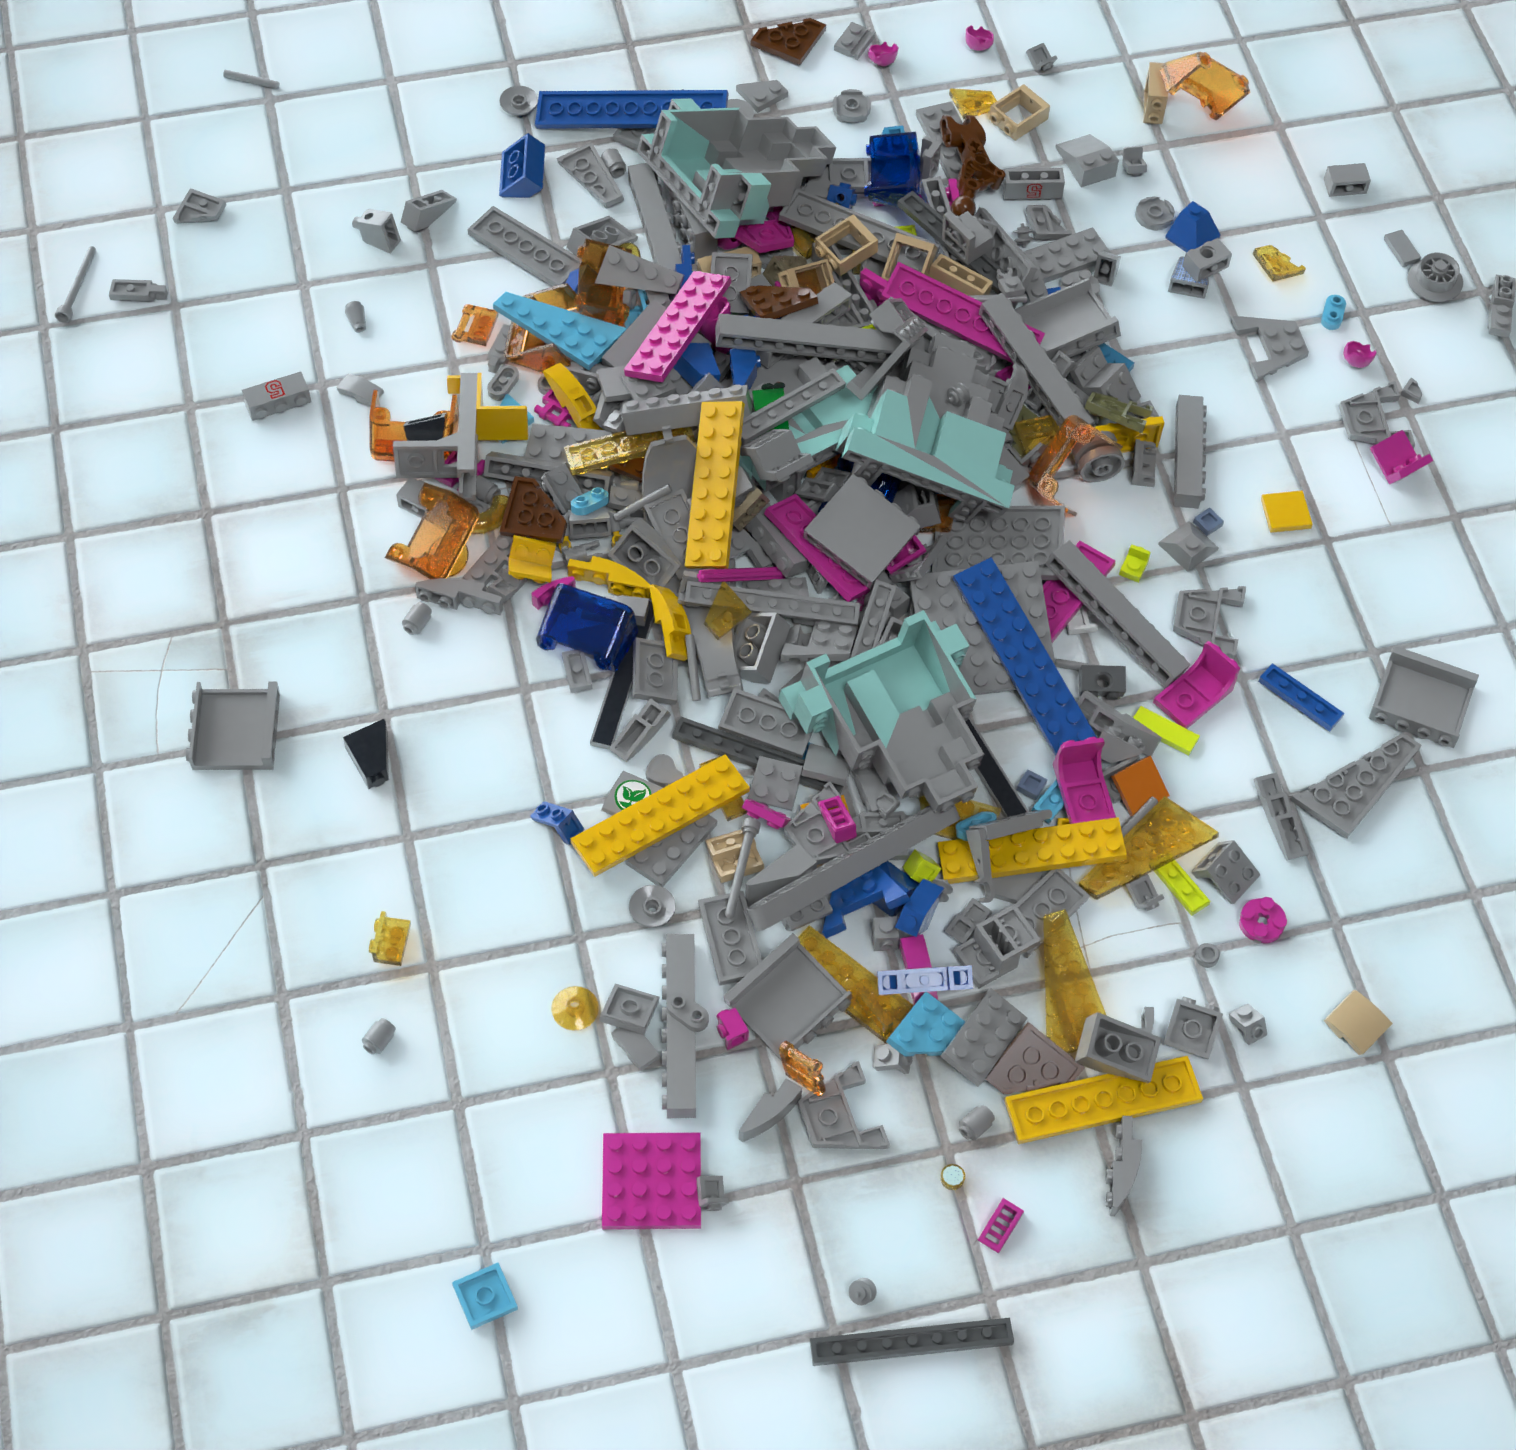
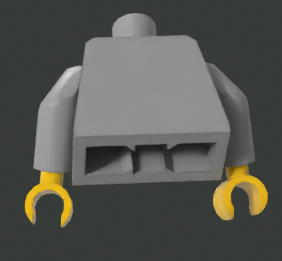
M605 506L587 515H575L571 510H568L563 515L567 522V529L563 544L558 543L560 553H562L564 546L572 547L569 537L571 539L611 536L613 534L611 547L613 548L615 542L622 536L619 534L621 532L619 521L617 522L613 516L616 512Z

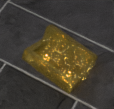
M381 911L380 918H376L374 923L375 939H371L369 944V953H372L374 962L397 966L402 965L411 927L410 920L387 917L386 911Z

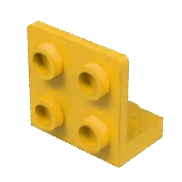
M513 535L508 558V574L516 579L528 578L533 579L537 583H551V566L556 543Z

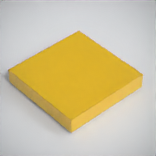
M1303 490L1262 494L1261 502L1270 533L1312 528L1313 524Z

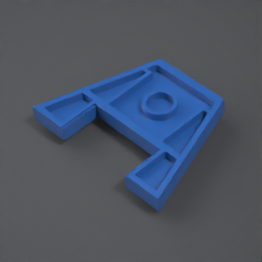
M877 866L832 892L829 903L833 913L826 916L822 933L827 939L847 929L844 919L845 915L882 898L885 899L889 909L896 908L911 900L907 893Z

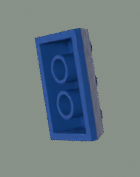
M529 133L502 151L499 196L530 198L543 189L545 144Z

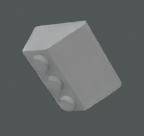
M742 613L734 634L736 658L742 679L753 683H771L790 629V625L778 613Z

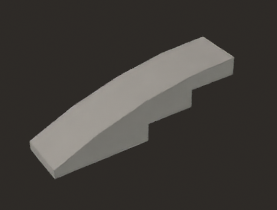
M1277 772L1254 778L1253 780L1268 822L1286 860L1309 855L1296 811L1292 812L1287 793L1282 791Z

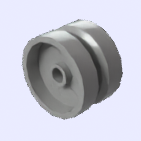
M1097 431L1087 434L1073 446L1072 453L1078 464L1077 467L1080 475L1087 482H1101L1117 475L1124 467L1125 460L1119 449L1117 439L1109 431Z

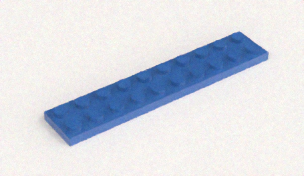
M728 90L539 91L535 126L537 129L656 128L661 110L669 109L671 99L691 98L701 109L727 108L729 93Z
M990 557L953 575L954 582L1055 757L1060 746L1066 741L1074 740L1077 742L1084 741L1089 737H1096L993 558Z

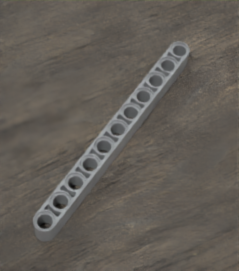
M929 805L747 908V911L756 931L773 926L957 822L960 816L956 807L954 806L946 812L941 810L934 813Z

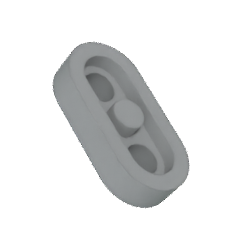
M504 365L497 371L487 386L490 398L502 400L506 394L510 393L519 380L518 369L514 365Z
M673 993L668 997L666 1009L670 1016L691 1031L700 1032L706 1029L709 1023V1014L705 1008L683 993ZM676 1001L682 1002V1004L679 1006L675 1005L674 1003ZM694 1015H700L701 1018H700V1019H694L693 1016H694Z

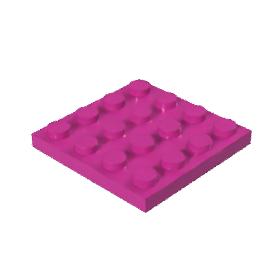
M603 1133L602 1230L701 1229V1207H699L697 1193V1177L701 1176V1133Z

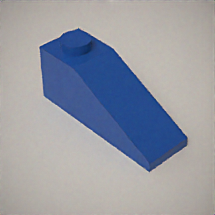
M730 349V369L733 385H748L749 390L757 377V368H761L760 355L756 356L755 350Z

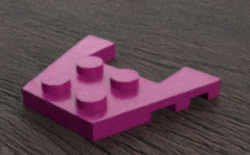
M775 206L773 212H768L766 216L769 220L764 221V224L739 225L734 237L758 253H766L794 246V237L790 226L779 220V214L783 209L782 206Z

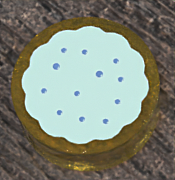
M956 1164L945 1166L940 1176L942 1185L949 1190L961 1188L965 1181L964 1170Z

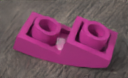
M573 576L565 577L539 587L531 593L532 605L539 610L541 607L550 604L553 598L561 603L563 600L572 597L576 591L575 578Z

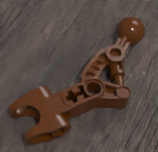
M943 115L940 121L942 140L946 147H956L963 163L957 178V188L961 196L953 201L951 212L959 217L968 211L974 216L976 213L974 199L977 193L985 191L988 186L993 190H998L1006 174L990 161L984 149L986 133L973 115H966L963 125L955 122L951 116Z

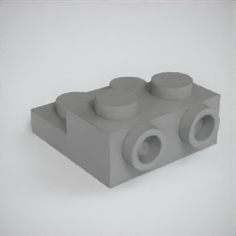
M1183 996L1182 1000L1177 999L1163 1045L1209 1059L1223 1013L1218 1012V1007L1205 1004V1007L1196 1005V1000Z

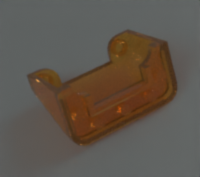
M1200 51L1165 62L1159 68L1166 92L1174 95L1180 89L1198 98L1203 108L1207 106L1211 110L1209 115L1214 120H1218L1251 93L1248 86L1249 81L1244 75H1239L1214 60L1206 52Z
M585 239L583 245L579 246L577 250L579 273L574 307H577V312L582 315L623 327L629 316V306L623 303L625 287L595 283L607 249L611 244ZM611 245L632 254V249Z
M424 483L419 492L418 500L427 509L408 545L394 543L384 558L429 580L447 578L479 519V511L476 506L456 493Z

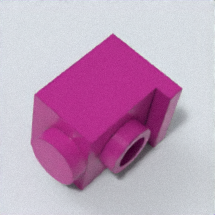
M736 1007L731 1010L725 1009L717 1014V1030L721 1038H726L725 1047L727 1050L749 1040V1030Z

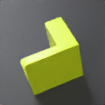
M916 849L913 850L903 866L906 873L919 883L922 879L932 882L941 870L940 866L931 857Z

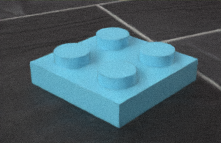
M499 1262L452 1282L471 1330L518 1310Z

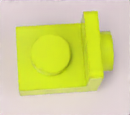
M1131 545L1119 575L1139 583L1148 565L1151 552L1143 547Z

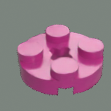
M1270 897L1257 898L1247 902L1240 913L1239 926L1243 934L1253 941L1254 939L1262 941L1261 943H1271L1279 939L1287 924L1285 912ZM1259 917L1266 918L1267 924L1259 923Z

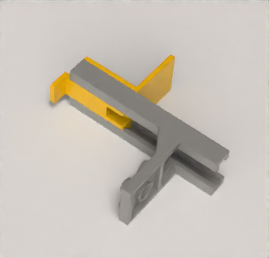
M482 373L448 375V394H460L458 432L437 441H393L396 478H459V501H476L478 440H528L527 406H483ZM444 451H458L457 462L445 464Z

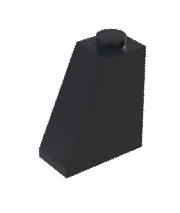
M447 412L406 421L403 427L407 441H437L444 438L448 417Z
M384 719L343 737L345 749L368 789L381 786L385 781L389 780L388 731Z

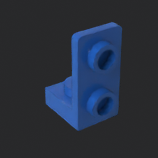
M543 802L530 816L534 821L554 827L563 842L571 845L570 838L585 830L573 810L552 803Z

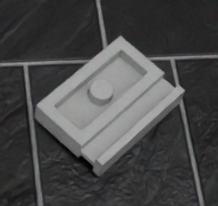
M851 22L834 44V51L848 57L853 56L855 60H858L875 38L876 31L870 32L868 28Z

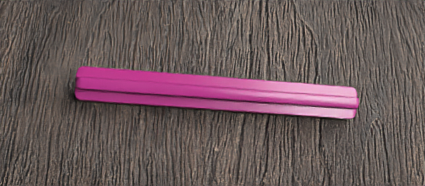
M778 567L699 570L697 578L701 583L786 579Z

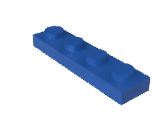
M1273 663L1259 678L1258 682L1328 731H1331L1344 716V712Z

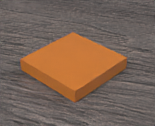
M1146 756L1111 776L1130 816H1134L1152 796L1158 802L1170 796L1151 756Z

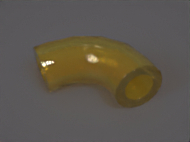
M791 225L790 228L794 237L793 247L805 259L811 258L812 243H815V241L810 237L808 231Z
M496 495L493 497L490 508L482 513H467L465 516L464 533L485 534L498 529L501 526L509 497Z

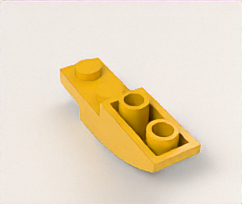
M558 363L542 371L561 407L568 409L578 428L603 430L593 421L597 409L580 382L564 365Z
M592 556L591 563L569 559L567 565L568 577L573 576L577 581L583 580L594 582L598 585H608V593H613L617 596L624 595L647 598L649 600L651 598L650 584L636 572L621 564L596 556Z
M651 584L649 588L655 623L662 625L667 657L685 661L688 659L685 635H691L686 612L682 604L678 603V597L669 588Z

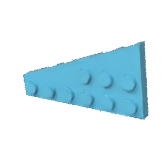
M509 292L502 294L493 303L495 311L587 370H590L627 330V328Z

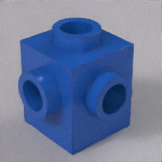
M840 182L839 185L830 184L827 200L851 209L857 201L856 189H852L851 184Z

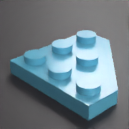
M925 992L886 1042L905 1057L914 1056L915 1054L940 1056L965 1021L931 994Z

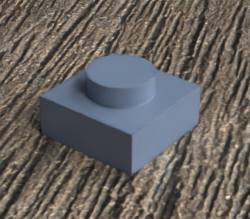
M1208 508L1194 517L1193 523L1208 536L1221 528L1224 521L1211 508Z
M1027 769L1016 790L1037 800L1048 779Z

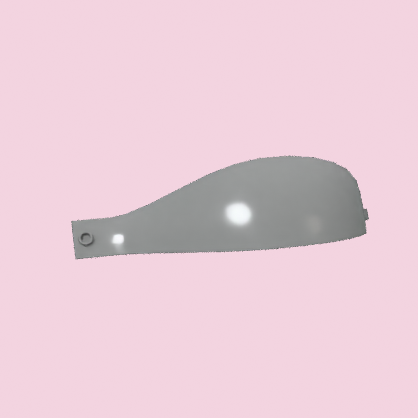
M670 425L662 427L664 439L651 442L645 455L642 475V498L669 484L672 492L666 495L683 488L687 499L692 498L697 446L687 435L673 437ZM643 507L644 520L653 528ZM735 558L729 561V568H736ZM676 574L670 579L665 588H669L678 597L681 583H679ZM730 581L727 586L736 587V581ZM682 604L690 624L691 634L694 635L695 649L701 663L708 698L732 693L734 688L743 691L734 645L735 610L706 606L693 607Z

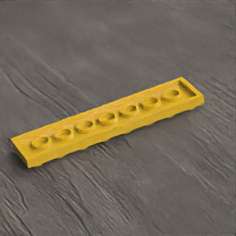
M743 401L702 402L685 558V567L687 569L729 568L745 408Z
M725 754L570 838L571 844L593 876L596 877L750 792V787Z
M1119 817L1036 828L986 840L989 841L992 878L1127 860ZM956 839L938 842L944 880H948L949 884L975 881L979 878L968 841Z
M1188 1056L1155 1063L1150 1083L1112 1074H1104L1007 1096L1004 1102L1018 1144H1023L1121 1121L1123 1116L1136 1118L1201 1103L1203 1096Z

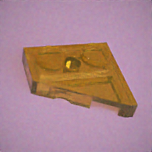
M949 89V96L963 119H966V115H973L975 117L989 113L991 105L997 102L991 91Z
M1272 245L1255 248L1252 253L1272 282L1302 275L1306 270L1303 265L1298 267L1291 263V257L1281 253L1279 249Z
M1051 415L1015 422L1014 425L1024 455H1027L1040 442L1045 444V446L1048 445L1061 432L1060 427Z
M724 581L719 588L704 625L719 640L748 618L752 612Z

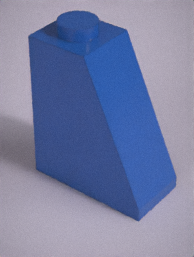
M690 343L673 367L692 387L708 373L718 382L721 376L709 343Z
M922 879L911 895V901L904 905L895 928L915 937L925 932L930 925L945 888L927 879Z

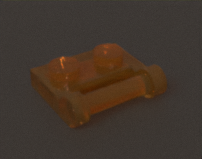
M465 304L462 309L463 314L457 329L453 331L451 338L459 343L465 341L486 346L498 319V312L493 309ZM474 315L475 317L469 331L465 332L470 317Z
M789 1041L782 1042L779 1047V1053L786 1076L820 1097L826 1091L823 1081L824 1077L821 1074L823 1063L817 1059H811L798 1051Z

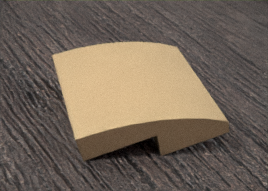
M742 830L705 840L721 883L734 879L744 839ZM754 838L744 876L761 872L764 869V863L756 849Z
M1353 990L1324 1019V1022L1338 1038L1344 1037L1358 1055L1364 1054L1393 1024L1379 1008L1356 990Z

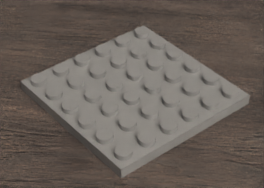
M1039 561L997 565L1055 665ZM966 569L926 573L921 579L910 580L914 614L924 610L931 622L936 621L941 630L957 624L968 642L969 648L961 667L958 669L973 694L979 695L1017 690L953 580V575Z

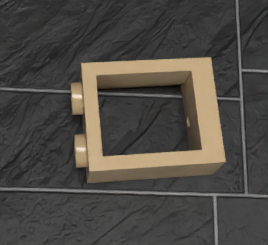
M1149 63L1144 88L1143 123H1163L1168 100V63Z
M1023 84L991 105L989 120L1016 141L1048 120L1050 105ZM1020 104L1032 115L1016 124L1005 113Z
M853 214L815 238L814 250L819 258L828 259L832 271L841 276L878 252V239ZM851 234L862 247L840 261L828 247Z
M896 233L882 278L889 281L902 245L928 253L921 272L928 276L938 247L935 244Z
M828 259L787 269L777 274L781 287L800 288L796 274L816 269L821 290L834 283L832 267Z

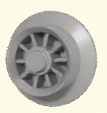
M1435 252L1427 254L1422 260L1417 261L1411 266L1407 275L1408 284L1412 291L1419 297L1432 302L1450 301L1456 298L1463 288V278L1460 273L1459 264L1453 257L1444 253Z

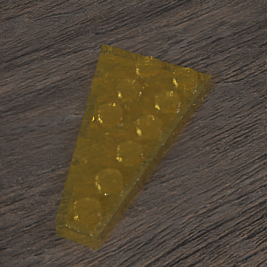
M1164 796L1123 838L1127 860L1097 864L1079 882V886L1095 900H1098L1125 886L1127 883L1145 874H1149L1218 838L1219 832Z
M1066 909L1043 916L1046 1036L1069 1054L1078 1050L1086 1018L1097 1012L1106 1015Z

